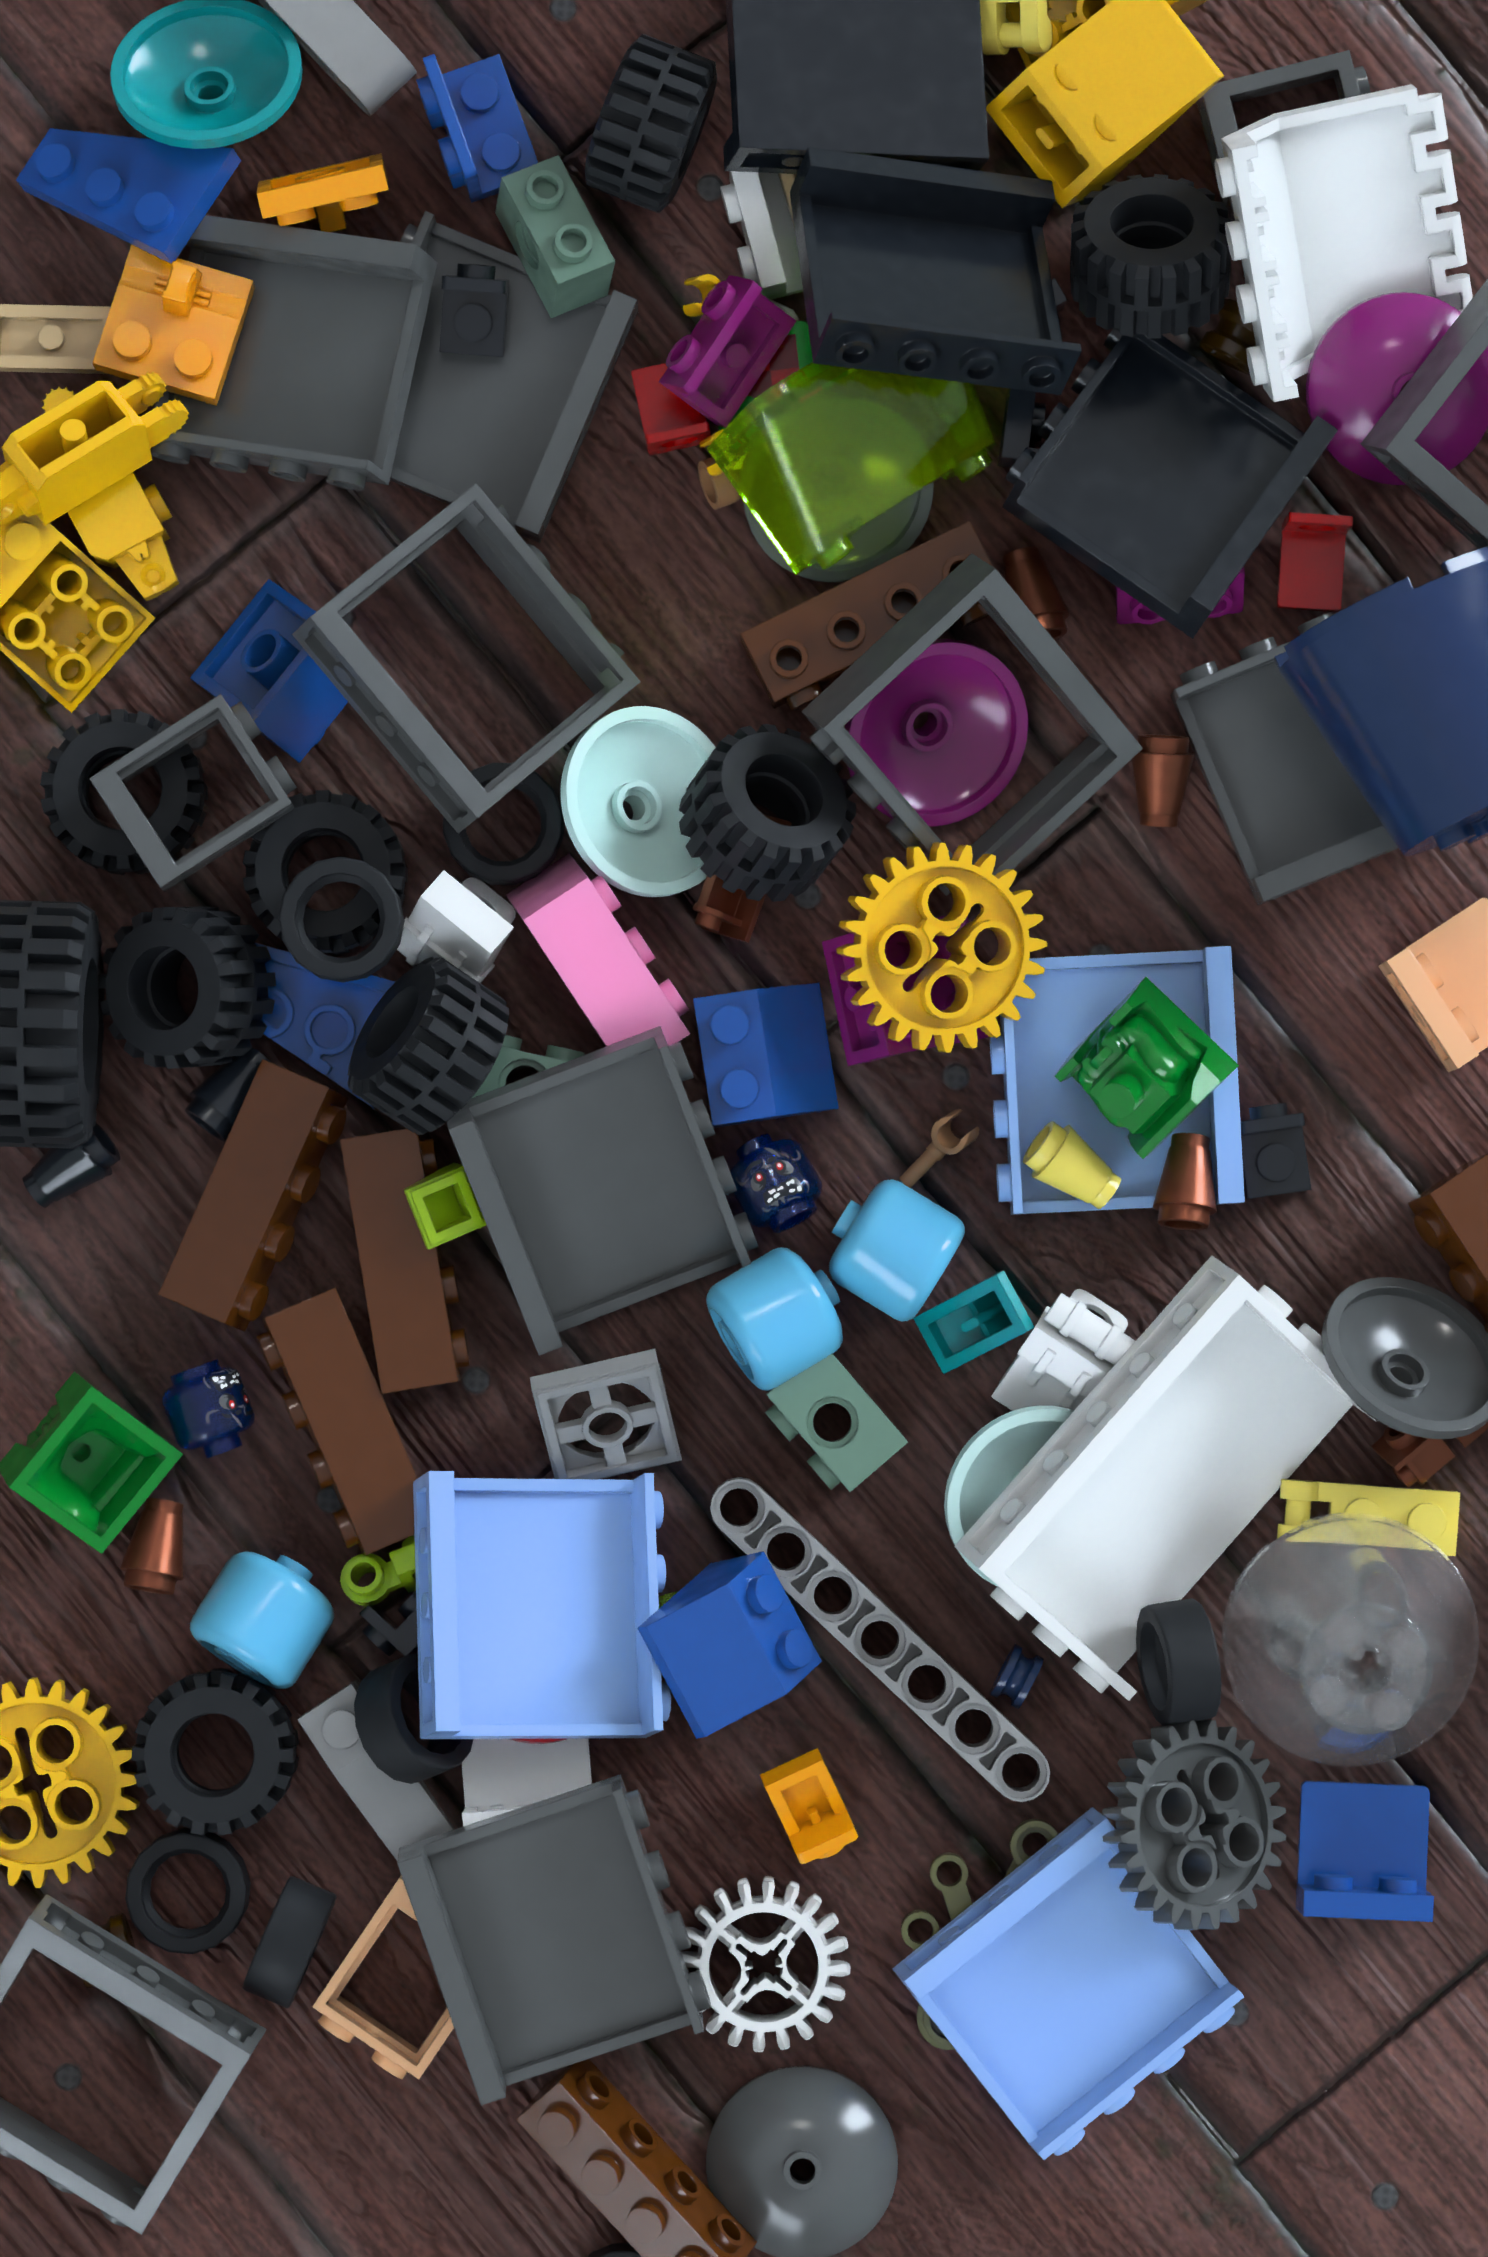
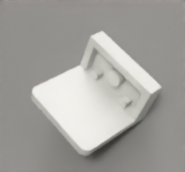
M729 171L730 184L721 186L720 189L729 223L741 222L746 246L737 248L743 278L751 279L762 287L761 294L771 300L803 292L795 230L778 173Z
M474 1739L471 1752L462 1762L465 1809L462 1812L463 1826L592 1784L589 1739H567L548 1744H529L511 1739Z

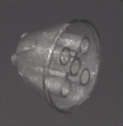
M1347 1512L1328 1514L1301 1522V1526L1285 1533L1270 1545L1267 1543L1255 1554L1240 1574L1230 1594L1223 1621L1222 1650L1225 1669L1232 1690L1244 1712L1264 1735L1288 1752L1304 1759L1332 1766L1357 1767L1387 1762L1403 1756L1427 1742L1446 1725L1463 1702L1471 1685L1478 1658L1479 1629L1476 1610L1469 1589L1455 1565L1435 1543L1415 1529L1399 1521L1373 1514Z

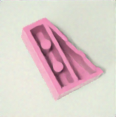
M569 853L544 869L537 877L526 881L506 894L605 1046L612 1045L658 1026L661 1027L668 1046L679 1042L690 1034L680 1019V1016L688 1012L689 1008L669 978L658 985L646 967V964L656 958L635 926L624 933L614 918L612 912L620 908L621 904L602 876H597L590 881Z

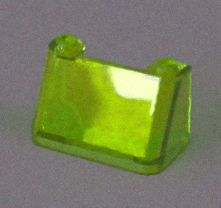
M811 362L773 385L750 402L712 442L707 450L797 575L816 562L819 563L823 570L839 562L855 549L849 539L862 526L940 477L947 480L957 475L961 483H964L979 474L993 462L988 452L995 446L996 442L974 384L814 364Z

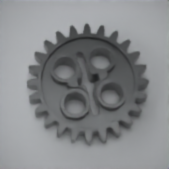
M1193 1720L1171 1726H1156L1151 1728V1739L1134 1740L1132 1744L1137 1758L1119 1759L1117 1762L1121 1771L1126 1776L1125 1781L1108 1782L1107 1786L1119 1798L1118 1805L1103 1808L1102 1810L1103 1815L1116 1821V1830L1102 1836L1103 1842L1118 1844L1119 1853L1108 1863L1109 1868H1125L1128 1872L1122 1880L1119 1889L1121 1892H1139L1134 1906L1137 1911H1153V1922L1157 1924H1173L1174 1929L1216 1930L1219 1929L1220 1922H1238L1239 1909H1255L1257 1902L1252 1890H1270L1272 1887L1268 1877L1263 1872L1265 1866L1281 1867L1282 1861L1270 1851L1272 1843L1285 1841L1287 1836L1273 1828V1820L1283 1816L1286 1813V1808L1271 1806L1270 1797L1281 1786L1279 1782H1264L1262 1779L1270 1761L1268 1758L1250 1759L1255 1742L1253 1740H1236L1237 1728L1233 1726L1217 1727L1216 1720L1196 1722Z

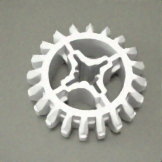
M765 1876L762 1881L763 1895L751 1896L750 1883L747 1878H742L737 1881L741 1900L732 1903L728 1893L723 1888L714 1891L715 1901L721 1908L717 1915L708 1907L698 1905L695 1909V1915L707 1928L703 1932L694 1927H686L690 1943L699 1947L698 1952L683 1951L681 1953L686 1967L697 1968V1971L700 1970L710 1998L711 2007L715 2011L706 2024V2031L714 2034L719 2031L725 2021L729 2022L733 2026L729 2032L728 2044L733 2047H737L741 2042L744 2030L753 2031L752 2042L755 2052L764 2051L765 2032H776L777 2044L781 2050H785L790 2047V2038L786 2028L795 2025L805 2040H809L814 2036L812 2026L806 2019L811 2012L822 2022L829 2023L833 2014L821 2002L823 1996L836 2001L844 1999L845 1989L838 1984L829 1982L830 1976L843 1977L849 1975L850 1964L842 1960H831L830 1955L847 1949L848 1941L845 1936L826 1939L824 1935L838 1924V1917L835 1913L826 1914L817 1921L812 1917L822 1903L819 1895L814 1893L808 1897L802 1907L794 1903L799 1894V1883L790 1881L786 1886L784 1897L773 1896L775 1889L774 1877ZM761 1912L775 1913L788 1918L771 1935L763 1938L752 1937L742 1929L738 1930L731 1924L743 1916ZM803 1931L809 1935L818 1956L817 1972L810 1989L799 1981L798 1976L787 1964V1956L794 1947L796 1939ZM717 1938L729 1948V1952L736 1957L741 1966V1971L734 1980L733 1986L724 1997L715 1986L709 1965L711 1951ZM785 1939L778 1947L779 1958L775 1959V1966L781 1967V1978L777 1975L772 1976L770 1973L763 1972L758 1978L753 1977L749 1984L743 1988L749 1981L748 1970L753 1969L752 1961L746 1960L747 1950L751 1953L755 1951L757 1954L764 1956L770 1949L774 1951L778 1944ZM764 1990L776 1991L786 1999L789 1997L796 2003L782 2012L767 2015L753 2014L740 2010L745 2002L748 2003L755 1994Z

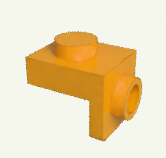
M818 1748L760 1774L763 1785L785 1828L800 1864H806L815 1859L831 1857L841 1851L845 1845L858 1838L848 1810Z

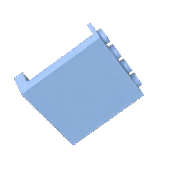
M1231 946L1205 947L1203 950L1029 958L1030 961L1045 968L1044 974H1026L1023 981L1034 991L1036 996L1034 999L1015 996L1012 1003L1018 1009L1021 1018L1015 1021L1000 1015L1001 1036L997 1038L990 1037L992 1075L1003 1074L1005 1100H993L995 1138H1007L1008 1163L996 1164L998 1202H1010V1215L1153 1208L1168 1149L1171 1146L1172 1134L1195 1133L1210 1138L1209 1150L1211 1151L1216 1205L1244 1203L1238 1067L1144 1159L1131 1146L1127 1137L1129 1130L1126 1127H1117L1111 1124L1073 1077L1062 1082L1055 1077V1074L1069 1055L1145 977L1159 988L1237 1063ZM1054 1121L1062 1128L1070 1125L1112 1169V1172L1121 1178V1183L1115 1194L1101 1209H1097L1090 1203H1086L1031 1176L1033 1170L1023 1163V1157L1028 1147L1049 1122Z
M428 1471L413 1481L420 1739L647 1738L663 1731V1721L668 1720L671 1711L670 1689L666 1682H662L661 1672L637 1629L659 1609L658 1593L663 1592L666 1583L665 1560L663 1555L657 1554L656 1529H660L662 1526L664 1504L661 1492L654 1491V1473H644L634 1480L454 1478V1471Z
M1093 1807L892 1968L1023 2138L1043 2160L1052 2153L1059 2156L1075 2147L1085 2135L1084 2127L1100 2114L1109 2115L1124 2107L1135 2094L1133 2087L1152 2072L1160 2074L1173 2067L1183 2057L1185 2053L1183 2047L1202 2031L1204 2033H1211L1222 2027L1233 2016L1235 2012L1233 2006L1244 1998L1240 1990L1226 1979L1190 1930L1174 1929L1173 1924H1157L1153 1922V1911H1137L1134 1908L1139 1892H1121L1119 1886L1128 1872L1125 1868H1109L1108 1863L1119 1853L1118 1844L1103 1842L1102 1837L1116 1829L1104 1815Z

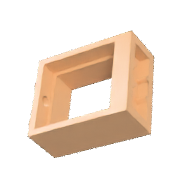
M400 1875L312 2007L322 2013L318 2023L331 2034L347 2043H350L355 2036L376 2051L371 2058L381 2068L400 2079H403L407 2072L420 2079L454 2029L447 2007L418 2049L340 1996V1993L397 1909H400L417 1921L404 1881Z

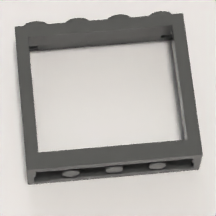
M1488 279L1361 443L1368 452L1478 549L1488 546V505L1415 440L1488 346Z
M477 483L322 606L292 634L458 834L641 682L621 659L625 652L617 645L607 642L591 622V614L586 605L577 596L564 590L550 573L551 568L544 554L535 546L526 544L509 523V515L504 506L501 505L497 508ZM455 528H457L594 694L593 697L484 788L343 620L344 617Z
M971 553L801 712L817 729L809 736V739L833 765L843 760L854 772V775L847 781L854 792L872 810L881 804L890 814L892 819L885 827L906 850L911 846L920 847L929 860L932 843L943 842L849 734L844 725L978 601L1089 735L971 845L973 853L972 865L983 854H993L996 856L995 867L992 873L995 876L1005 869H1014L1137 755L1143 747L996 568ZM949 851V856L951 860L953 854ZM939 884L937 886L946 896L950 893V890L945 885Z
M46 1894L27 1919L0 1965V2007L35 1949L222 2064L148 2188L0 2097L1 2155L10 2159L21 2160L44 2174L48 2182L58 2190L78 2195L99 2208L104 2217L118 2226L130 2227L142 2235L267 2029Z

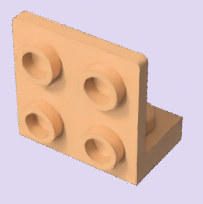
M1481 898L1378 966L1448 1072L1459 1069L1488 1047V899Z

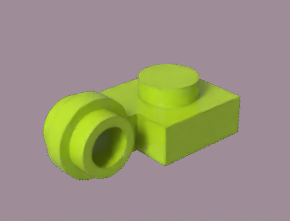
M414 1535L409 1536L402 1542V1548L389 1553L390 1562L386 1563L381 1557L371 1553L368 1555L359 1554L351 1558L344 1565L340 1576L341 1587L346 1596L355 1604L366 1606L368 1603L371 1605L380 1603L391 1591L401 1587H405L408 1593L415 1591ZM376 1573L375 1579L370 1585L365 1587L358 1586V1581L364 1574Z

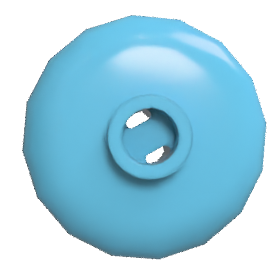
M893 1179L884 1180L873 1188L862 1206L851 1200L831 1233L841 1238V1241L829 1262L830 1275L838 1285L899 1321L911 1320L919 1312L963 1240L965 1226L957 1216L903 1183Z
M779 1247L771 1250L751 1262V1264L717 1282L707 1293V1308L721 1339L743 1373L761 1390L770 1391L836 1352L841 1347L843 1330L834 1308L836 1304L840 1303L836 1289L824 1271L820 1269L813 1273L801 1256L788 1248Z
M245 1551L233 1555L226 1562L190 1622V1631L195 1640L205 1649L234 1669L269 1687L286 1689L297 1681L332 1625L334 1610L328 1598L309 1583L313 1574L298 1562L284 1555H280L275 1562L255 1552Z

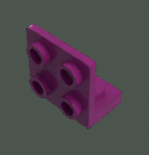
M940 916V917H935V918H937V919L940 920V919H943L945 916ZM968 916L965 919V921L960 925L961 927L955 933H957L963 926L969 923ZM898 931L888 938L885 944V955L891 965L894 967L900 966L909 956L910 944L905 934ZM849 933L823 941L822 945L847 1066L869 1063L902 1053L919 1051L912 1048V1030L900 1042L888 1039L891 1019L878 1027L871 1026L867 1023V1020L875 1005L870 1003L857 1006L853 1005L850 1001L862 988L860 981L841 980L840 975L854 967L855 962L854 957L837 954L836 948L854 943V934ZM935 935L932 941L937 945L938 951L932 959H949L951 953L948 952L945 946L953 935L950 937ZM928 962L918 971L910 974L903 982L902 986L906 992L912 989L915 980ZM946 975L941 976L934 982L930 995L932 1003L938 1010H945L954 1001L956 993L954 983ZM977 1028L978 1040L989 1037L980 1028ZM934 1034L926 1049L937 1047ZM955 1034L954 1044L961 1043L957 1034Z

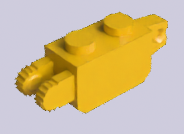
M147 372L145 375H141L139 379L132 380L118 390L110 381H97L12 432L2 446L5 462L0 465V526L24 514L26 517L37 515L46 526L152 461L150 449L169 438L172 433L175 434L177 430L182 429L181 427L186 424V420L189 419L188 410L180 400L174 399L173 401L169 400L167 403H163L160 407L157 406L139 417L138 415L146 411L149 406L159 402L167 387L157 373L152 372L149 374Z
M60 387L57 390L51 389V393H46V399L42 400L44 402L42 409L45 412L49 411L75 394L74 391H69L67 387L65 389ZM132 472L67 512L88 552L94 557L95 561L98 564L111 568L120 566L146 601L154 599L180 584L165 541L169 540L170 537L162 524L172 518V515L155 484L143 489L135 472Z

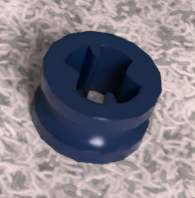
M1014 1644L998 1672L989 1694L995 1698H998L1000 1695H1007L1011 1699V1706L1019 1709L1041 1669L1044 1658L1038 1655L1033 1658H1027L1022 1653L1023 1648Z

